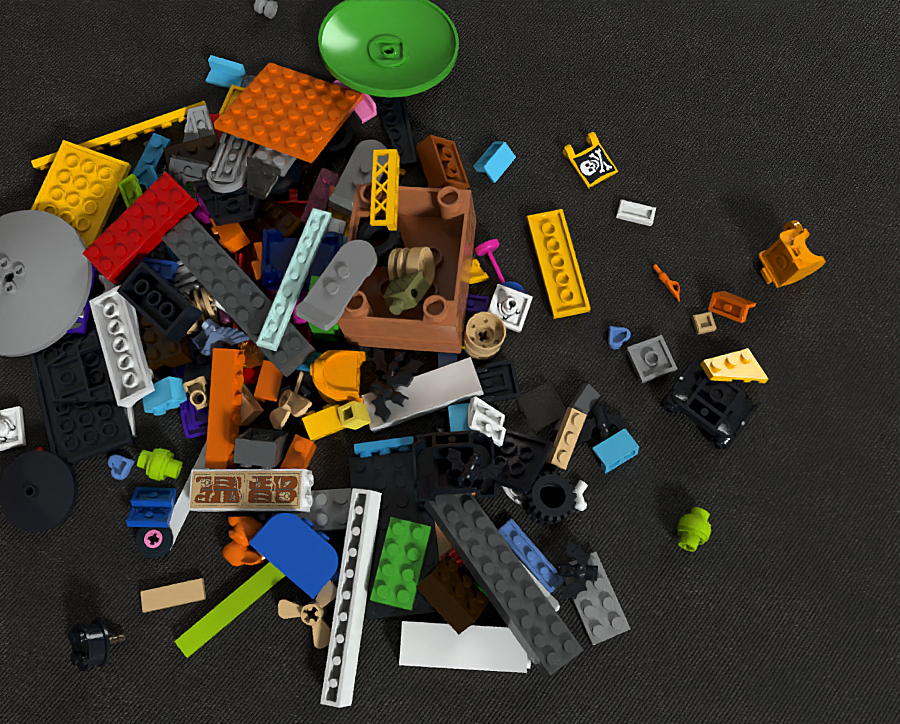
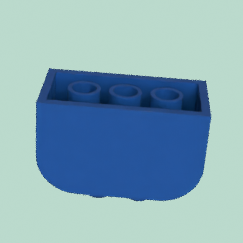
M288 512L275 513L265 521L248 543L314 599L335 574L338 567L337 553L328 543L329 538L319 530L315 532L312 529L314 525L305 517L300 519L298 516Z

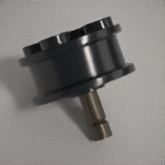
M100 619L93 620L88 625L82 623L75 624L68 633L72 647L71 663L77 665L81 671H87L94 665L99 667L106 666L110 659V645L125 641V634L120 633L109 636L105 624Z

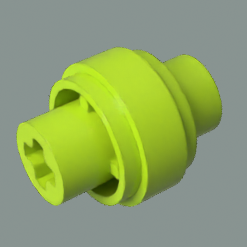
M155 448L153 452L142 450L138 458L137 467L146 469V475L149 478L160 481L165 480L167 476L177 479L183 462L175 460L174 454L170 450Z
M693 507L690 514H685L680 518L677 525V534L680 536L678 545L681 548L695 552L698 545L708 541L712 530L708 522L710 514L706 510Z

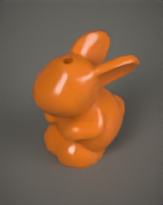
M251 516L228 517V522L233 527V530L229 531V537L233 541L223 548V558L232 566L264 563L266 558L258 551L250 550V544L248 543L250 538L263 524Z

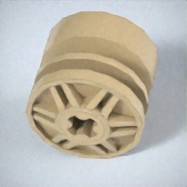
M406 247L403 249L395 248L391 251L388 260L390 281L420 271L428 284L432 285L435 277V260L430 248L414 247L410 249Z
M205 287L201 288L202 297L198 290H193L194 300H191L187 293L184 294L204 312L187 334L200 331V321L205 322L209 318L215 323L220 324L219 310L215 306L213 296Z
M491 312L474 314L469 319L463 334L462 345L465 347V352L477 360L493 358L499 352L506 336V327L503 320Z

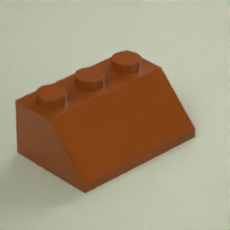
M429 135L416 146L429 188H444L447 186L461 190L470 188L455 141Z

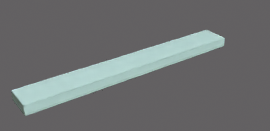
M312 208L256 342L257 346L277 351L332 217L330 212Z

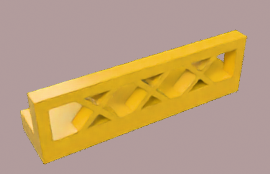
M397 149L373 150L370 225L387 226L389 231H397L400 156ZM389 155L388 162L381 166L378 163V156ZM384 172L388 179L381 185L377 181V177ZM383 190L387 194V198L382 203H379L376 200V196ZM383 209L386 212V220H375L376 213Z

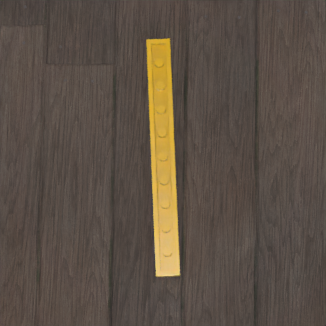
M202 101L78 145L100 152L107 145L111 147L121 144L120 141L134 140L138 138L139 134H151L155 132L156 128H168L172 126L171 123L176 121L179 123L187 121L188 109L203 106L206 103ZM57 152L32 160L33 167L38 170L41 169V171L50 169Z

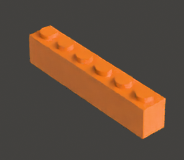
M213 348L205 468L236 469L237 463H233L235 438L239 436V425L241 423L240 406L243 400L241 391L244 382V350Z

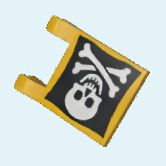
M594 132L589 133L586 138L587 143L592 147L575 155L571 145L565 146L562 151L588 189L618 173L617 168L599 143Z

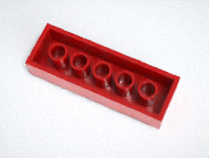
M165 172L82 254L107 280L118 284L162 241L161 238L191 213L199 203Z

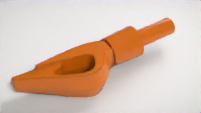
M655 264L653 268L659 275L658 278L665 284L677 302H680L679 283L671 281L666 273H663Z

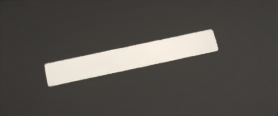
M207 441L192 470L210 469L205 468ZM191 473L173 508L169 528L174 536L173 544L190 511L188 507Z

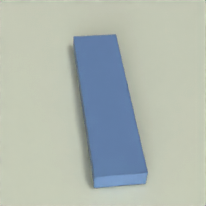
M512 518L498 529L514 554L550 594L565 581L561 575H556L558 571Z

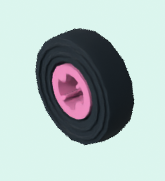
M141 527L136 534L135 542L141 554L149 558H158L165 555L171 549L174 536L169 527ZM154 534H157L156 537L159 538L158 543L154 542L155 545H153L150 538L151 536L155 537Z

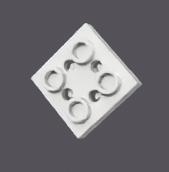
M497 284L487 312L500 317L506 328L520 333L533 297Z
M18 406L0 410V451L25 446L26 439L22 408Z

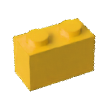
M330 403L323 406V410L319 412L312 410L304 414L301 422L310 441L318 440L346 428L341 425L337 409L340 407L339 404L334 405Z

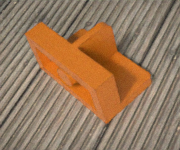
M726 291L713 292L708 310L743 323L749 308L755 307L756 302Z
M263 360L254 393V398L258 402L265 403V400L276 402L280 389L284 388L282 383L284 375L271 361Z

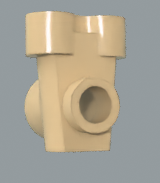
M205 376L182 384L185 393H189L190 401L197 410L209 406V396L206 389L208 383ZM200 395L204 396L203 402L198 400Z

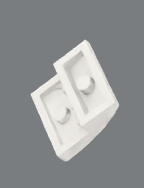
M476 396L471 398L468 409L469 428L480 431V434L488 437L492 436L494 443L499 447L502 446L506 431L502 427L505 415Z

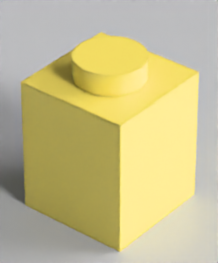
M351 401L337 408L342 427L356 430L371 423L366 404Z

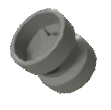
M273 0L255 1V12L263 13L270 19L277 12V2Z

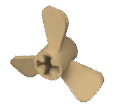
M301 370L298 374L294 391L287 389L280 397L279 407L270 413V421L277 430H282L290 413L295 417H302L312 405L309 399L297 394L304 373Z
M329 580L317 594L316 599L311 600L305 606L282 599L278 603V614L283 619L301 617L305 624L312 625L314 646L318 649L324 648L329 645L332 628L325 622L323 617L327 612L326 605L337 596L338 586ZM313 607L317 609L315 615L309 613V611H311Z

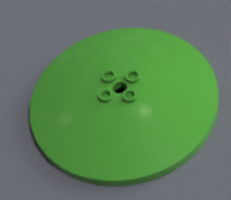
M344 0L335 6L324 18L318 36L320 56L327 70L344 85L361 93L379 97L410 96L434 87L451 72L457 60L459 49L458 33L452 20L442 9L428 0Z

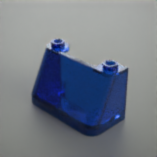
M276 228L263 229L262 287L271 290L279 289L299 242V239L283 238V233ZM331 231L323 236L301 291H309L311 276L320 277L343 246V234Z

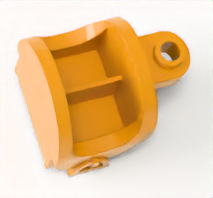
M796 220L785 223L783 232L779 234V239L758 255L765 267L760 270L767 284L773 281L776 288L805 278L822 267L826 262L823 256L814 255L809 251L805 244V239L808 238L810 233L806 228L803 229Z
M328 350L315 359L314 363H311L310 375H312L313 382L325 402L328 404L333 403L334 405L339 404L340 407L351 401L364 404L363 398L359 396L361 366H363L362 361H366L364 351Z

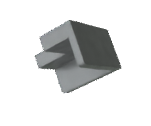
M172 155L168 174L186 190L187 180L193 182L207 180L206 174L210 163Z

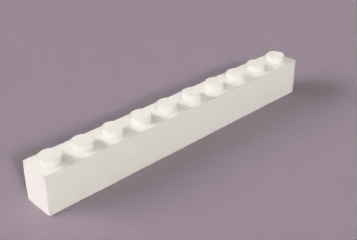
M352 489L320 704L338 708L351 706L382 495V493L376 491Z

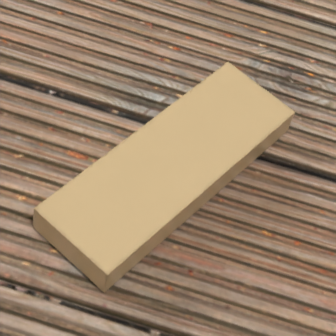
M203 578L140 592L144 613L206 599Z

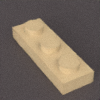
M567 408L554 441V447L547 459L548 463L566 470L587 416L586 414L574 408Z

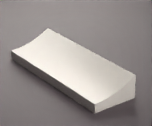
M119 285L90 300L89 303L117 405L130 408L138 400L155 391L131 305L117 292L121 286Z
M469 357L415 376L409 387H395V391L401 392L409 399L403 401L404 407L392 403L391 400L386 401V407L391 411V415L385 423L379 416L374 414L376 408L371 401L375 400L377 395L370 392L362 395L364 404L367 405L371 421L369 423L370 430L375 433L446 408L448 405H454L475 396L483 395L484 393L472 359Z

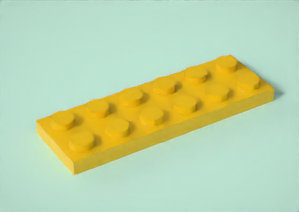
M563 209L527 216L528 227L553 319L590 312L591 308Z

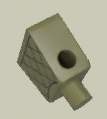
M417 271L390 281L383 298L389 306L390 312L399 315L401 311L415 307L430 285L422 273Z

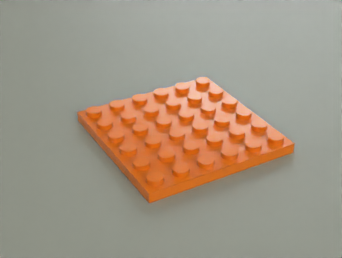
M269 62L214 122V128L313 163L362 101V93Z

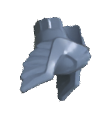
M207 319L201 325L203 330L192 341L196 344L201 354L212 359L213 348L226 349L228 345L234 346L250 340V337L237 328L221 327L212 319Z

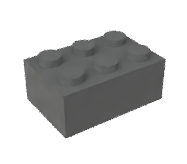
M250 427L235 438L233 463H239L241 467L256 465L264 470L275 468L288 452L289 432Z

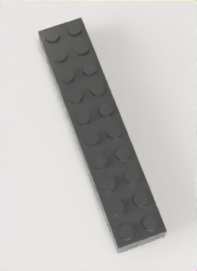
M189 213L161 239L256 344L273 303ZM290 321L287 324L277 351L258 346L286 377L316 351Z
M471 493L435 495V501H425L424 507L544 679L551 676L584 651Z

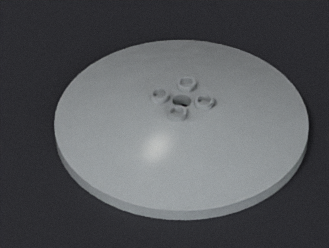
M21 210L0 217V356H24L47 348L67 333L77 321L86 305L92 284V263L82 254L87 249V246L80 234L70 224L48 212ZM14 274L12 281L8 282V277Z

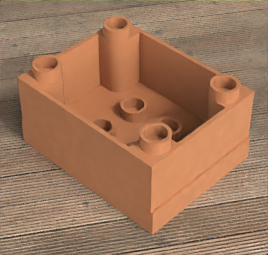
M372 182L356 184L347 243L358 239L357 233L359 228L365 221L367 222L370 219ZM399 186L397 227L404 241V248H430L435 260L434 281L415 307L395 315L390 312L389 306L383 298L390 282L388 266H375L370 276L366 277L345 307V311L337 323L344 334L346 342L351 346L461 354L476 229V215L471 190H461L452 186L444 188ZM383 190L376 196V200L379 203H382L387 198V194ZM381 209L376 213L375 217H386V212ZM388 238L379 239L374 243V246L385 243Z

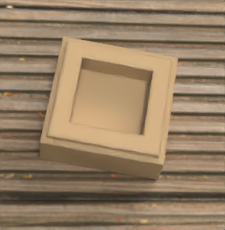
M711 311L691 317L697 335L717 329Z

